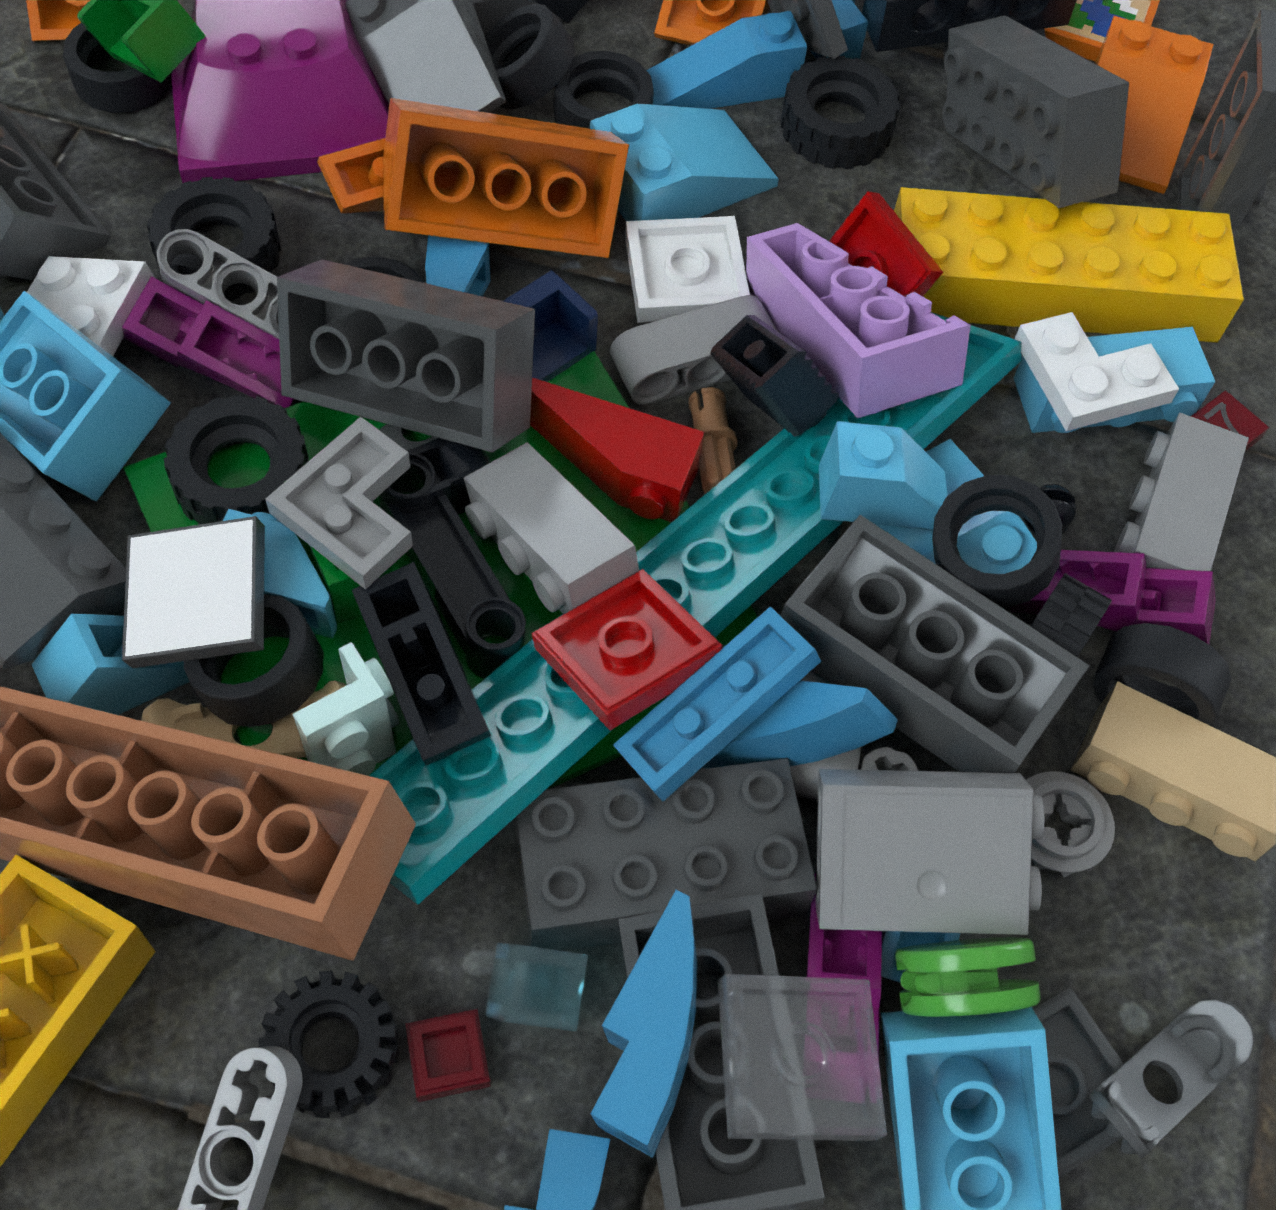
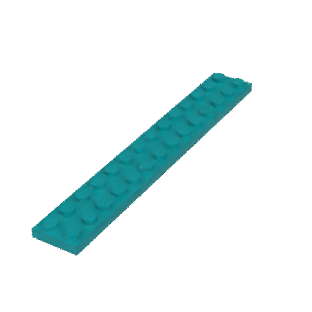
M933 313L945 321L948 319V317ZM971 325L962 385L857 418L838 397L837 402L827 410L825 417L817 425L807 429L802 435L793 437L784 428L636 552L639 571L644 569L713 637H716L843 522L821 519L819 464L837 421L900 427L924 449L1022 361L1021 341ZM533 639L472 689L491 733L490 737L427 766L421 758L414 739H412L369 775L390 782L416 823L389 883L417 905L610 732L536 651Z

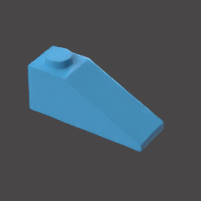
M786 11L741 18L646 70L652 79L654 89L653 105L712 109L785 97L790 76L804 64L807 51L806 42L792 12Z

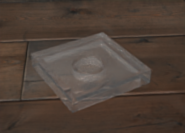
M725 974L718 981L728 1139L878 1141L887 1135L870 980Z

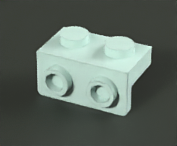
M350 642L338 649L347 685L293 713V717L309 762L368 776L378 762L396 753L391 728L398 725L399 720L388 697L394 695V692L383 668L375 658L364 662L353 643Z

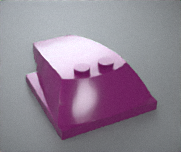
M194 0L191 18L206 36L196 43L195 48L171 72L178 164L182 183L190 180L191 182L199 181L205 177H212L213 179H223V177L233 178L234 181L319 173L322 172L317 163L319 156L386 137L389 103L357 41L345 3L347 0Z

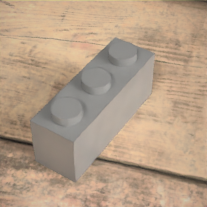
M1179 412L1167 434L1157 431L1148 447L1143 464L1151 466L1152 470L1149 477L1143 475L1139 480L1129 505V509L1138 512L1135 523L1129 521L1126 523L1114 552L1144 553L1147 568L1211 571L1249 437Z
M528 442L464 477L471 504L465 507V512L474 531L483 540L491 537L495 541L505 563L514 574L519 575L524 572L531 579L539 599L550 612H555L559 609L565 614L639 571L635 545Z

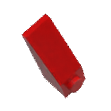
M532 378L531 427L618 505L629 508L635 514L646 519L660 518L673 522L680 516L699 468L705 432Z

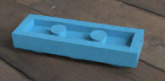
M769 607L615 742L613 746L663 802L814 669L821 660L815 648L772 607Z

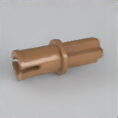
M713 387L701 389L704 407H701L700 397L696 391L691 394L688 402L693 428L705 432L699 464L702 489L705 494L736 469L733 451L736 449L738 441L735 432L729 428L726 396L723 391Z

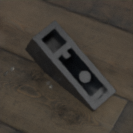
M412 562L379 577L366 590L362 586L352 589L425 765L427 766L490 737L491 733L457 652L415 563Z

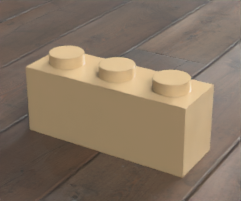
M1117 681L1097 708L1071 771L1087 778L1092 786L1104 793L1121 795L1148 808L1154 817L1164 823L1184 826L1211 839L1218 849L1227 854L1247 857L1256 861L1276 844V757Z

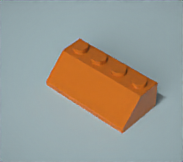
M390 98L383 154L384 228L390 231L609 258L629 144L608 131Z

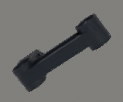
M437 438L408 450L410 468L379 495L380 508L411 532L413 546L406 552L411 562L415 563L433 600L465 652L468 667L475 675L485 679L524 646L526 620L523 611L514 602L510 601L458 514L465 512L467 505L471 504L464 477L492 461L485 450ZM405 492H413L412 494H400ZM495 635L502 636L508 640L503 643L494 644L482 639Z

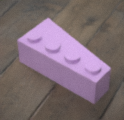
M799 223L747 237L746 276L750 295L757 296L761 300L776 329L804 349L806 355L813 359V364L819 368L820 373L826 376L825 380L832 384V389L839 393L838 397L857 418L875 414L882 410L963 384L970 324L955 315L946 319V321L931 313V301L916 292H912L904 297L887 286V275L872 266L864 268L850 265L848 263V252Z

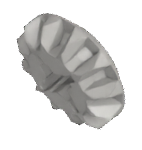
M1043 772L1028 778L1026 781L1034 789L1033 795H1041L1043 799L1044 822L1053 813V806L1055 805L1056 812H1059L1062 822L1073 824V827H1079L1073 828L1064 837L1063 845H1061V839H1057V833L1054 828L1044 827L1042 839H1032L1031 859L1034 861L1035 866L1039 870L1050 869L1061 872L1063 878L1076 872L1091 871L1109 853L1115 837L1113 814L1105 798L1090 783L1069 773Z

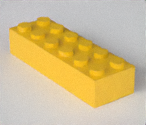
M900 187L894 212L943 271V274L923 297L932 302L931 312L948 318L955 315L967 323L1020 327L1023 324L1073 312L1084 332L1122 334L1193 327L1198 341L1218 343L1244 300L1230 215L1226 213L1080 202L1058 208L1048 200L1041 198Z

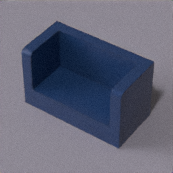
M550 270L503 300L504 302L535 309L532 378L548 382L596 350L598 325L596 310L553 270Z

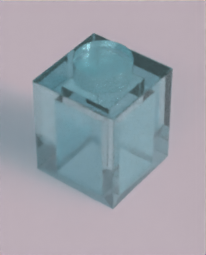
M497 943L485 1016L504 1022L577 1032L588 955L518 944Z

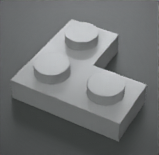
M363 417L358 418L265 498L269 513L365 590L413 546L411 532L372 502L410 468L409 452Z

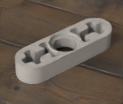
M277 1046L248 1048L236 1054L229 1061L223 1072L178 1210H221L224 1200L234 1199L239 1201V1205L222 1210H263L303 1084L300 1065L289 1051ZM266 1069V1078L270 1082L276 1083L273 1095L258 1098L259 1088L255 1084L249 1083L250 1074L255 1070ZM252 1112L250 1120H262L265 1122V1126L262 1127L253 1122H235V1115ZM232 1137L244 1140L251 1148L253 1154L252 1171L242 1183H235L229 1180L221 1168L220 1157L222 1149ZM209 1194L218 1199H210Z

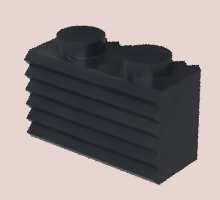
M746 315L711 349L710 354L745 397L780 424L783 429L785 428L793 437L802 435L807 429L817 425L825 417L827 410L838 400L839 393L832 389V384L825 380L826 376L819 372V368L813 364V359L806 355V351L755 315Z

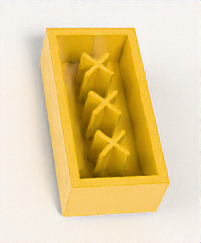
M18 855L13 857L0 874V1167L156 952L137 925Z

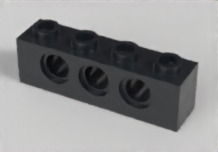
M865 0L862 14L869 21L867 31L876 52L945 43L948 42L950 28L1004 15L1031 30L1065 26L1069 24L1077 0Z

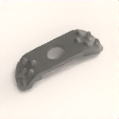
M1219 998L1201 999L1170 1022L1089 1095L1090 1099L1094 1102L1091 1115L1095 1119H1108L1107 1134L1110 1137H1123L1120 1147L1121 1151L1126 1154H1137L1142 1159L1206 1096L1251 1056L1255 1042L1251 1022L1231 1002ZM1147 1065L1159 1066L1171 1075L1177 1087L1175 1103L1165 1104L1159 1102L1148 1092L1143 1081V1072Z

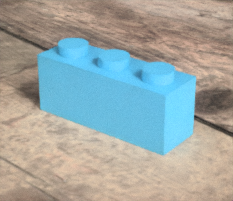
M1193 327L1088 337L1099 357L1151 343L1179 387V390L1169 404L1081 428L1105 425L1125 427L1135 422L1162 419L1174 422L1179 412L1188 416L1196 413L1213 387L1215 379ZM1022 357V361L1019 363L1013 379L1031 432L1056 431L1058 433H1069L1080 429L1077 428L1070 431L1064 429L1026 360Z

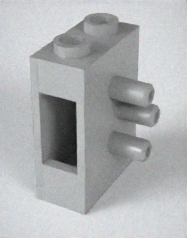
M819 769L816 913L819 929L1028 935L1029 910L1038 911L1042 897L1040 870L1037 866H1031L1032 839H1042L1044 832V804L1041 795H1033L1034 789L1020 773Z

